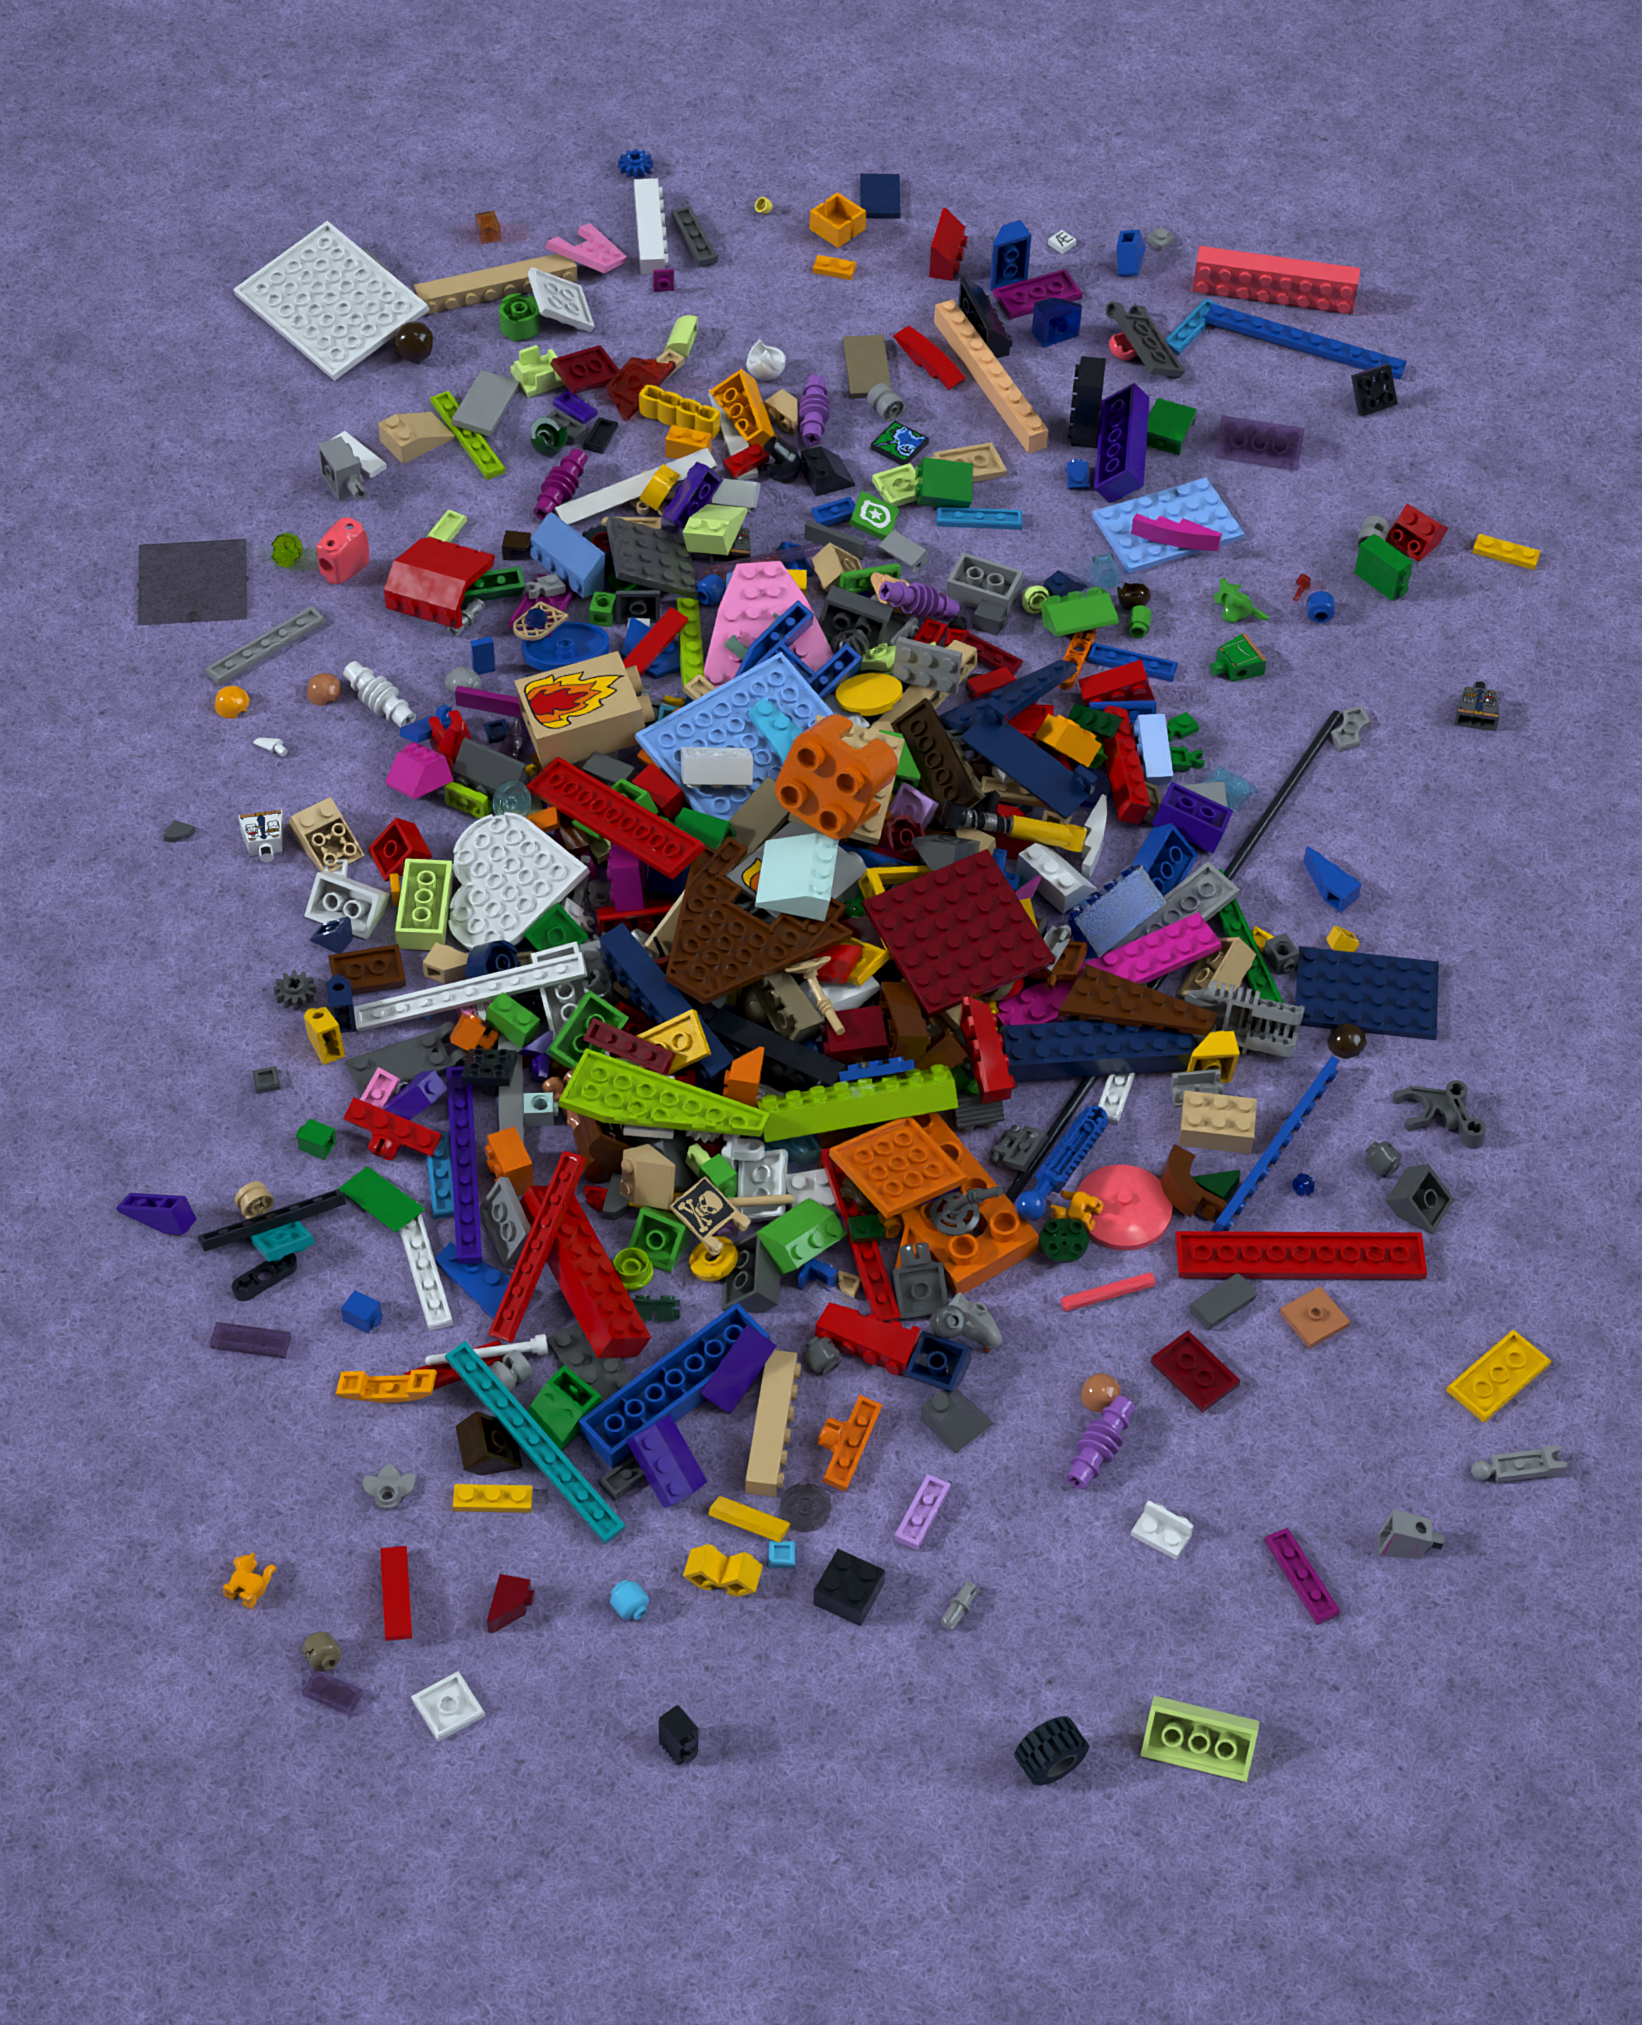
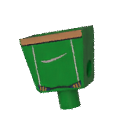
M1243 633L1218 648L1216 662L1210 664V670L1214 676L1225 673L1231 682L1264 675L1267 660L1247 634Z

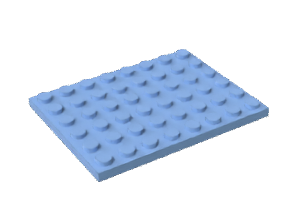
M780 652L635 734V739L663 774L682 789L684 799L694 811L729 821L767 777L776 782L783 766L780 756L777 752L774 753L770 747V742L766 737L762 736L749 718L748 710L761 699L766 698L803 731L814 725L817 715L826 717L833 715V712L784 654ZM680 748H749L753 756L752 785H747L746 788H734L733 785H724L723 788H712L709 784H701L699 788L687 787V784H683L681 777Z

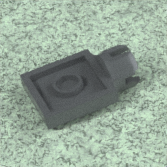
M915 1243L917 1257L914 1256L913 1245L901 1246V1266L892 1269L897 1306L901 1319L931 1315L936 1309L949 1305L943 1263L933 1262L927 1243Z

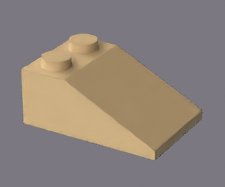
M432 412L395 414L378 423L380 441L402 464L455 438V435Z

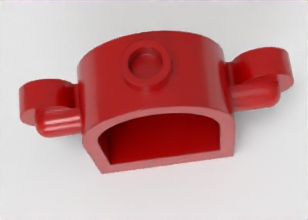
M1037 700L1007 721L1044 751L1054 750L1035 738L1047 715L1054 716V705H1037Z

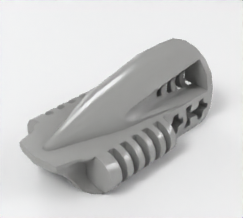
M1210 980L1209 988L1188 990L1184 1001L1217 1013V1022L1211 1032L1234 1031L1238 1048H1243L1242 1054L1246 1055L1247 1049L1282 1057L1294 1055L1305 1006L1300 1005L1298 1007L1259 998L1260 991L1257 990L1254 997L1251 996L1252 989L1249 988L1245 995L1242 994L1243 987L1240 986L1238 993L1234 992L1235 985H1230V989L1227 991L1225 990L1226 983H1222L1221 989H1218V982ZM1193 1034L1196 1044H1200L1207 1037Z

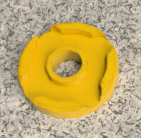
M714 1236L722 1243L723 1247L720 1253L717 1254L718 1258L712 1262H708L713 1256L702 1242L692 1250L689 1264L697 1278L709 1282L720 1280L735 1268L738 1261V1251L730 1239L723 1236Z

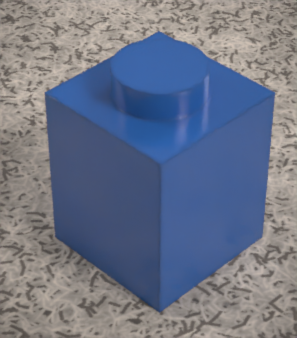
M356 1290L353 1291L341 1307L343 1322L368 1334L373 1327H377L383 1317L380 1302Z

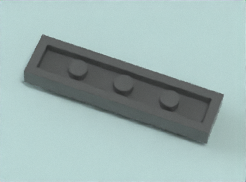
M691 206L672 210V218L698 267L718 263V256Z

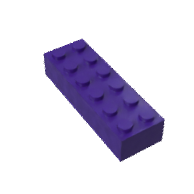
M1136 383L1101 401L1094 489L1108 503L1122 499L1129 493L1137 491L1144 486L1150 397Z

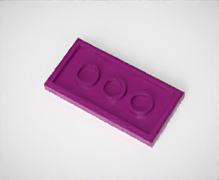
M1066 269L996 288L992 292L1009 320L1083 299V293Z
M538 573L537 577L533 582L536 583L537 578L544 577L547 575ZM567 585L565 593L546 598L541 594L535 599H530L529 592H527L510 618L509 628H513L514 622L540 601L565 613L577 593ZM552 612L544 613L545 616H553ZM533 613L534 617L542 616L541 613ZM546 619V622H554V619ZM532 620L524 621L525 624L533 623ZM535 620L536 623H544L543 620ZM545 626L537 627V630L545 629ZM522 627V628H516L517 630L524 631V630H523V627ZM526 627V630H534V627ZM554 630L550 632L546 637H551Z

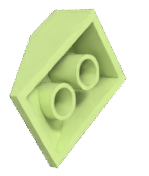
M705 505L689 517L682 532L687 551L728 555L748 509L746 507Z

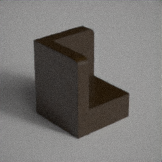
M505 531L502 543L503 560L511 561L514 550L528 551L531 549V533Z

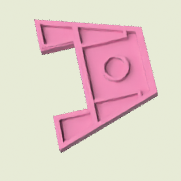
M591 223L579 227L577 233L588 241L573 246L560 237H556L547 241L545 246L550 251L602 273L624 265L627 260V256Z

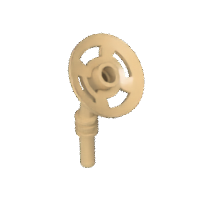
M831 956L806 960L785 968V972L803 973L818 1002L817 1007L824 1017H827L837 1035L843 1034L845 1028L835 1014V1007L830 999L826 998L816 978V975H818L817 970L826 965L831 960Z

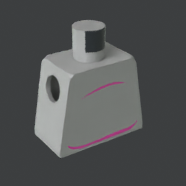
M1398 1510L1391 1512L1378 1533L1379 1556L1421 1559L1428 1548L1442 1549L1444 1543L1443 1534L1432 1532V1521L1429 1518Z

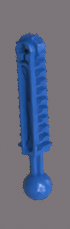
M1096 1105L1092 1107L1086 1106L1035 1174L1034 1177L1038 1180L1035 1185L1036 1187L1033 1190H1026L1017 1197L1015 1209L1021 1219L1036 1221L1041 1218L1046 1210L1045 1198L1047 1195L1049 1196L1052 1191L1058 1194L1061 1192L1109 1123L1107 1113L1102 1107Z

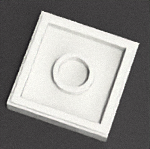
M459 1671L411 1696L414 1705L437 1742L485 1717V1712Z

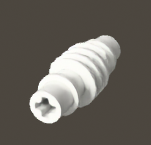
M353 661L346 666L343 672L344 677L351 682V688L358 691L359 700L368 706L371 711L375 712L379 717L386 714V719L390 723H396L400 728L414 723L416 714L408 708V702L397 698L398 689L391 682L387 681L384 676L375 678L370 668H364L357 661Z

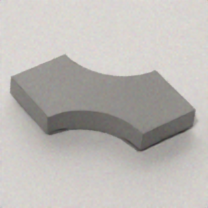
M1363 706L1342 711V725L1331 732L1330 737L1339 752L1360 747L1359 733L1364 728L1371 726V720Z

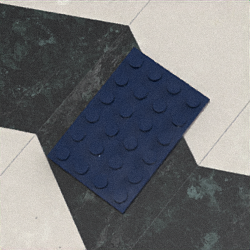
M1299 946L1298 952L1300 954L1297 964L1295 1006H1305L1300 1026L1334 1029L1340 1024L1351 1023L1359 1026L1364 1033L1436 1040L1439 961Z

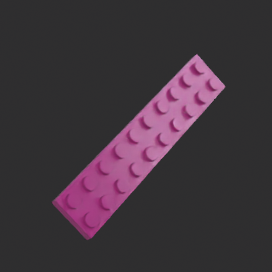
M1199 912L1083 963L1080 974L1085 965L1088 964L1138 984L1147 983L1221 950L1222 945ZM1045 980L1021 991L1020 994L1011 1000L996 1002L999 1013H996L998 1022L1001 1026L1057 1023L1074 1016L1067 1014L1066 1017H1058V1011L1075 981L1057 980L1054 989L1050 991V988L1047 990L1044 987Z

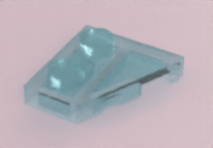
M763 1133L759 1137V1141L774 1150L786 1149L788 1158L799 1165L821 1159V1148L811 1134L765 1142Z

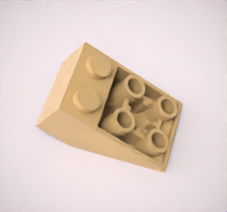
M331 797L290 817L287 824L298 844L321 872H324V866H327L330 872L342 868V864H336L337 859H348L347 864H350L365 856ZM326 859H333L334 862L328 863Z

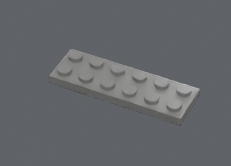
M1207 862L1105 942V948L1109 951L1115 950L1197 912L1206 922L1238 897L1240 889L1210 862Z

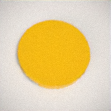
M866 673L851 677L841 683L835 693L836 703L841 710L846 713L849 711L860 713V716H873L885 713L893 709V705L903 698L900 681L891 675L883 673Z

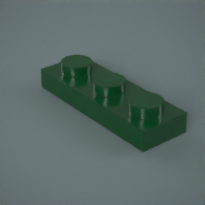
M1074 704L1067 718L1080 725L1084 730H1090L1097 735L1110 739L1114 738L1122 722V718L1117 715Z

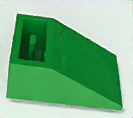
M563 1365L546 1382L527 1409V1412L562 1451L580 1433L578 1420L603 1401L598 1392L567 1366Z

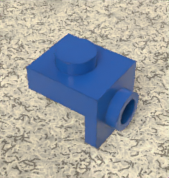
M1073 459L1066 463L1065 472H1067L1068 489L1089 488L1088 462H1082V459Z
M812 1258L806 1265H801L797 1272L798 1288L803 1290L808 1281L812 1280L832 1290L836 1285L837 1270L827 1263H822Z

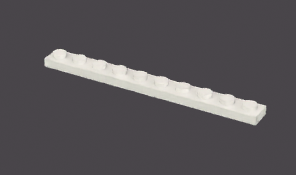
M582 952L355 1006L356 1029L361 1032L494 1000L502 992L510 996L587 977L584 955Z

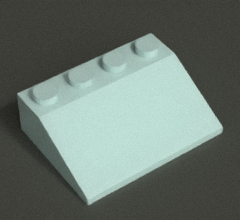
M813 833L766 840L755 907L825 921L831 898L839 839Z

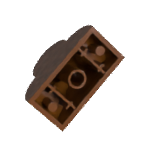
M578 1114L580 1124L573 1131V1139L578 1155L587 1158L583 1169L585 1178L595 1184L609 1182L612 1172L622 1174L623 1150L639 1145L634 1136L623 1135L624 1124L604 1123Z

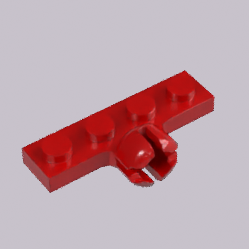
M353 1097L343 1118L348 1123L370 1131L372 1138L368 1144V1149L378 1157L382 1155L385 1160H393L398 1149L401 1147L410 1148L432 1158L442 1138L441 1133Z

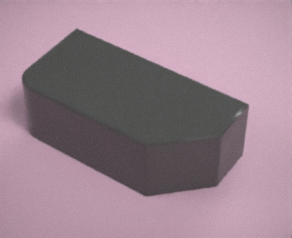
M612 1172L603 1207V1219L615 1221L628 1213L629 1200L620 1193L622 1174Z

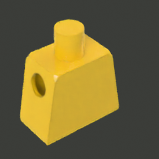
M326 1007L308 1009L304 1015L307 1035L322 1064L325 1065L346 1057L339 1024ZM322 1036H326L329 1038V1042L327 1044Z

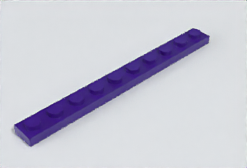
M464 1066L446 1067L457 1264L482 1263L472 1085H462L461 1076Z

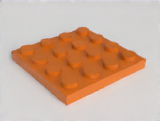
M911 1116L896 1119L834 1146L829 1151V1156L886 1219L962 1186L967 1182V1175Z

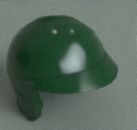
M549 417L537 418L531 426L530 440L533 448L543 456H555L558 454L568 439L567 428H559L557 423Z

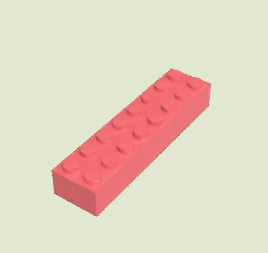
M1199 246L1192 292L1353 314L1361 268Z

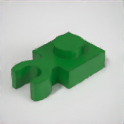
M1187 712L1168 720V725H1166L1169 742L1175 736H1178L1181 740L1199 731V725Z
M1169 747L1172 770L1189 771L1191 766L1195 769L1203 768L1205 761L1198 760L1201 759L1203 751L1195 750L1192 753H1188V748Z

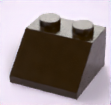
M475 1411L456 1425L462 1464L465 1471L483 1476L522 1468L518 1443L495 1417Z

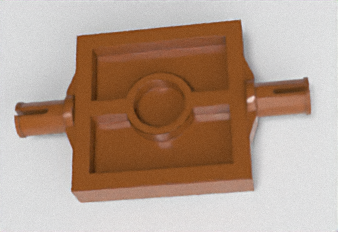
M1072 930L1069 937L1070 941L1053 969L1049 972L1044 968L1030 974L1031 978L1047 979L1044 984L1047 990L1049 988L1050 991L1053 990L1057 980L1076 982L1079 977L1088 946L1087 942L1071 940Z

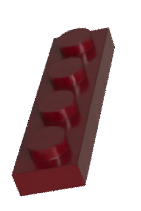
M595 1018L592 1019L583 1038L584 1041L664 1076H667L676 1057V1054Z

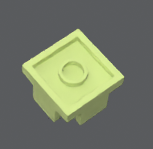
M537 345L520 350L519 361H514V365L510 366L511 374L516 381L520 382V387L527 397L565 385L550 365L552 359L557 358L552 349H549L548 354L540 356Z

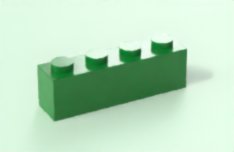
M521 567L487 571L466 589L462 604L471 603L475 598L486 601L523 595L525 586Z

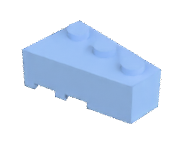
M1165 714L1138 715L1135 723L1132 724V731L1144 779L1146 782L1154 785L1169 784L1173 778Z

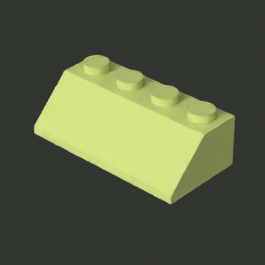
M1154 1695L1140 1756L1247 1782L1260 1721Z

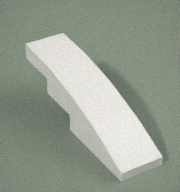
M1103 794L1084 824L1087 832L1082 850V858L1085 860L1082 863L1081 875L1087 880L1090 879L1097 865L1103 846L1107 817L1106 796Z

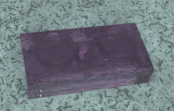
M314 1670L302 1691V1695L351 1716L363 1696V1690Z

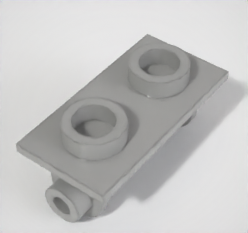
M1052 925L1043 938L1056 959L1055 964L1070 941L1071 928L1068 925H1063L1059 928ZM1055 964L1046 967V969L1050 972Z

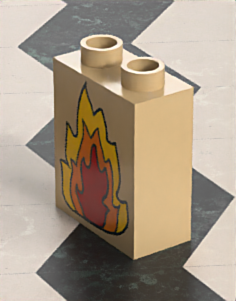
M618 651L514 681L521 713L543 770L557 757L572 764L589 759L595 751L607 754L638 745L635 734L645 729V723L655 720L648 694L636 696V693L643 691L636 665L625 668Z

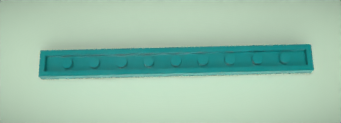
M466 1341L445 1355V1360L604 1544L625 1530V1524Z

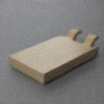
M992 442L933 452V457H927L972 463L973 482L1003 477L1007 473V469Z

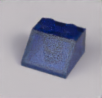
M1055 297L1034 303L1032 334L1043 348L1079 336L1082 305Z

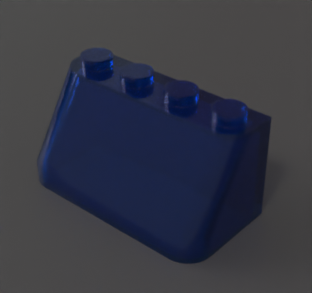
M1127 865L1120 870V876L1103 884L1104 888L1100 892L1090 894L1086 898L1087 902L1082 906L1078 905L1069 911L1070 916L1067 918L1074 941L1087 942L1088 951L1085 959L1101 957L1167 903L1142 865Z

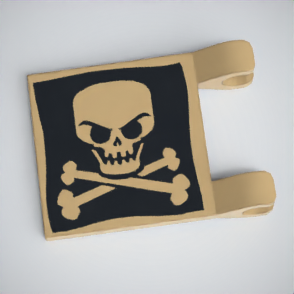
M706 1176L669 1207L702 1241L712 1256L719 1254L723 1247L722 1243L712 1235L727 1222L732 1220L740 1232L747 1230L751 1223V1220L739 1212Z

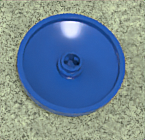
M563 622L554 630L551 637L545 636L534 641L523 640L521 645L522 657L529 666L541 671H550L563 665L608 654L610 651L609 635L599 626L590 623Z

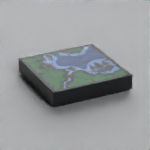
M894 421L871 443L870 449L903 466L908 464L929 444V438Z

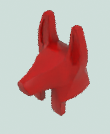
M458 710L448 712L452 722L448 729H444L438 716L428 719L432 729L429 742L433 751L445 756L452 778V770L464 738L471 740L467 724Z

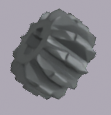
M852 629L839 632L830 641L831 650L834 655L846 643L860 656H864L867 654V650H869L868 639L863 630Z

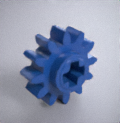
M637 149L631 152L626 150V155L620 154L618 168H620L621 174L626 173L627 178L630 176H634V179H637L638 176L644 178L645 173L651 174L653 160L651 159V154L645 155V150L641 152Z

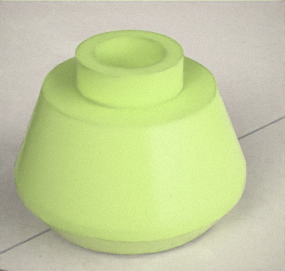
M1043 586L1027 587L1021 595L1025 611L1030 614L1041 613L1040 601L1047 600L1050 597L1048 590Z

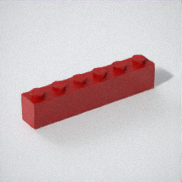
M1107 705L1103 712L1122 718V722L1113 739L1100 736L1103 738L1104 754L1108 757L1105 765L1119 821L1139 825L1151 808V803L1127 709Z

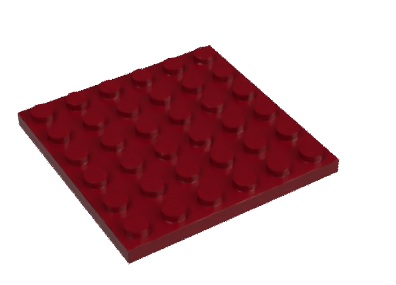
M988 849L862 901L863 909L928 1018L962 1004L963 997L977 998L1055 964V957Z

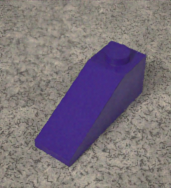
M434 1070L423 1071L415 1076L381 1109L410 1120L430 1106L448 1088Z
M129 1193L116 1207L119 1213L164 1234L183 1235L197 1220L186 1196Z

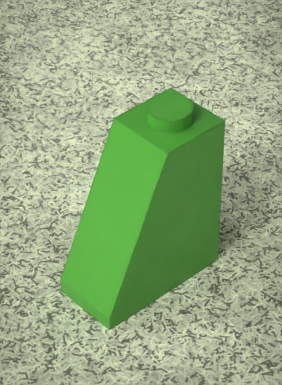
M879 730L881 733L904 739L900 733ZM905 740L892 788L895 790H899L903 782L917 789L920 781V773Z

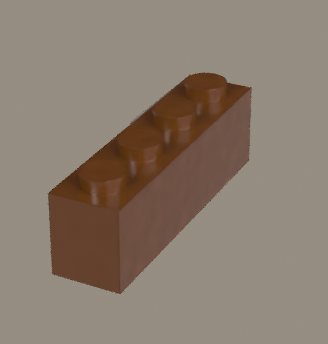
M882 982L878 1002L882 1009L887 1042H890L889 1058L903 1056L904 1061L913 1059L915 1064L925 1057L926 1047H929L931 1043L930 1032L926 1030V1020L922 1019L921 1006L917 1004V998L907 982Z
M946 1028L931 1039L930 1046L926 1047L925 1057L916 1062L914 1067L915 1069H920V1071L930 1069L931 1066L938 1064L948 1066L949 1070L954 1066L958 1068L967 1059V1049L952 1031Z

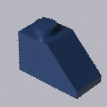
M1058 570L1044 581L1043 587L1048 590L1050 596L1057 595L1063 597L1068 596L1069 592H1082L1087 588V585L1072 574Z

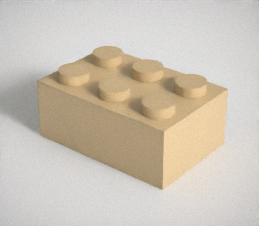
M1184 1091L1179 1146L1251 1154L1255 1134L1257 1099Z

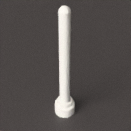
M545 1334L535 1335V1338H531L528 1342L473 1349L480 1358L507 1355L514 1349L520 1353L532 1351V1354L537 1353V1355L548 1354ZM447 1353L429 1355L426 1357L425 1363L429 1366L448 1363L445 1360Z

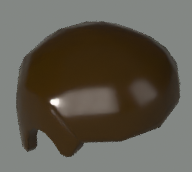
M1126 582L1122 589L1117 587L1119 604L1125 609L1131 610L1135 606H1145L1150 601V590L1144 584H1128Z
M1343 1023L1336 1026L1327 1041L1331 1052L1343 1059H1348L1354 1054L1358 1056L1367 1044L1363 1030L1351 1023Z

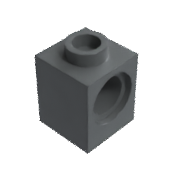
M1286 933L1265 941L1263 955L1276 974L1290 972L1297 967L1300 953Z

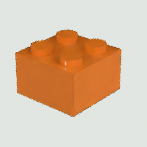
M515 1126L487 1135L488 1145L485 1146V1152L489 1160H486V1165L489 1173L495 1174V1183L499 1177H508L516 1195L525 1194L530 1186H534L533 1166Z

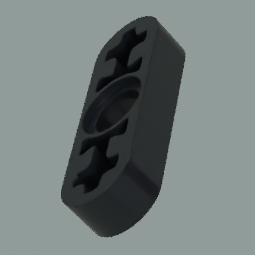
M291 1253L278 1261L268 1262L266 1260L239 1276L232 1283L233 1296L239 1301H248L290 1276L298 1267L296 1255ZM285 1260L287 1263L290 1262V1265L287 1266L281 1262ZM263 1272L272 1274L268 1280H260L258 1276ZM241 1286H243L244 1288H247V1287H248V1290H247V1291H244V1290H242V1289L240 1290L239 1287H241Z

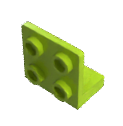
M455 782L444 785L445 804L480 819L488 816L495 807L494 801L481 792H476Z

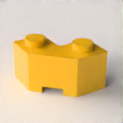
M705 1544L690 1550L683 1577L700 1589L711 1591L713 1586L728 1590L727 1595L740 1597L756 1592L763 1565L749 1553L741 1552L726 1557L715 1546Z

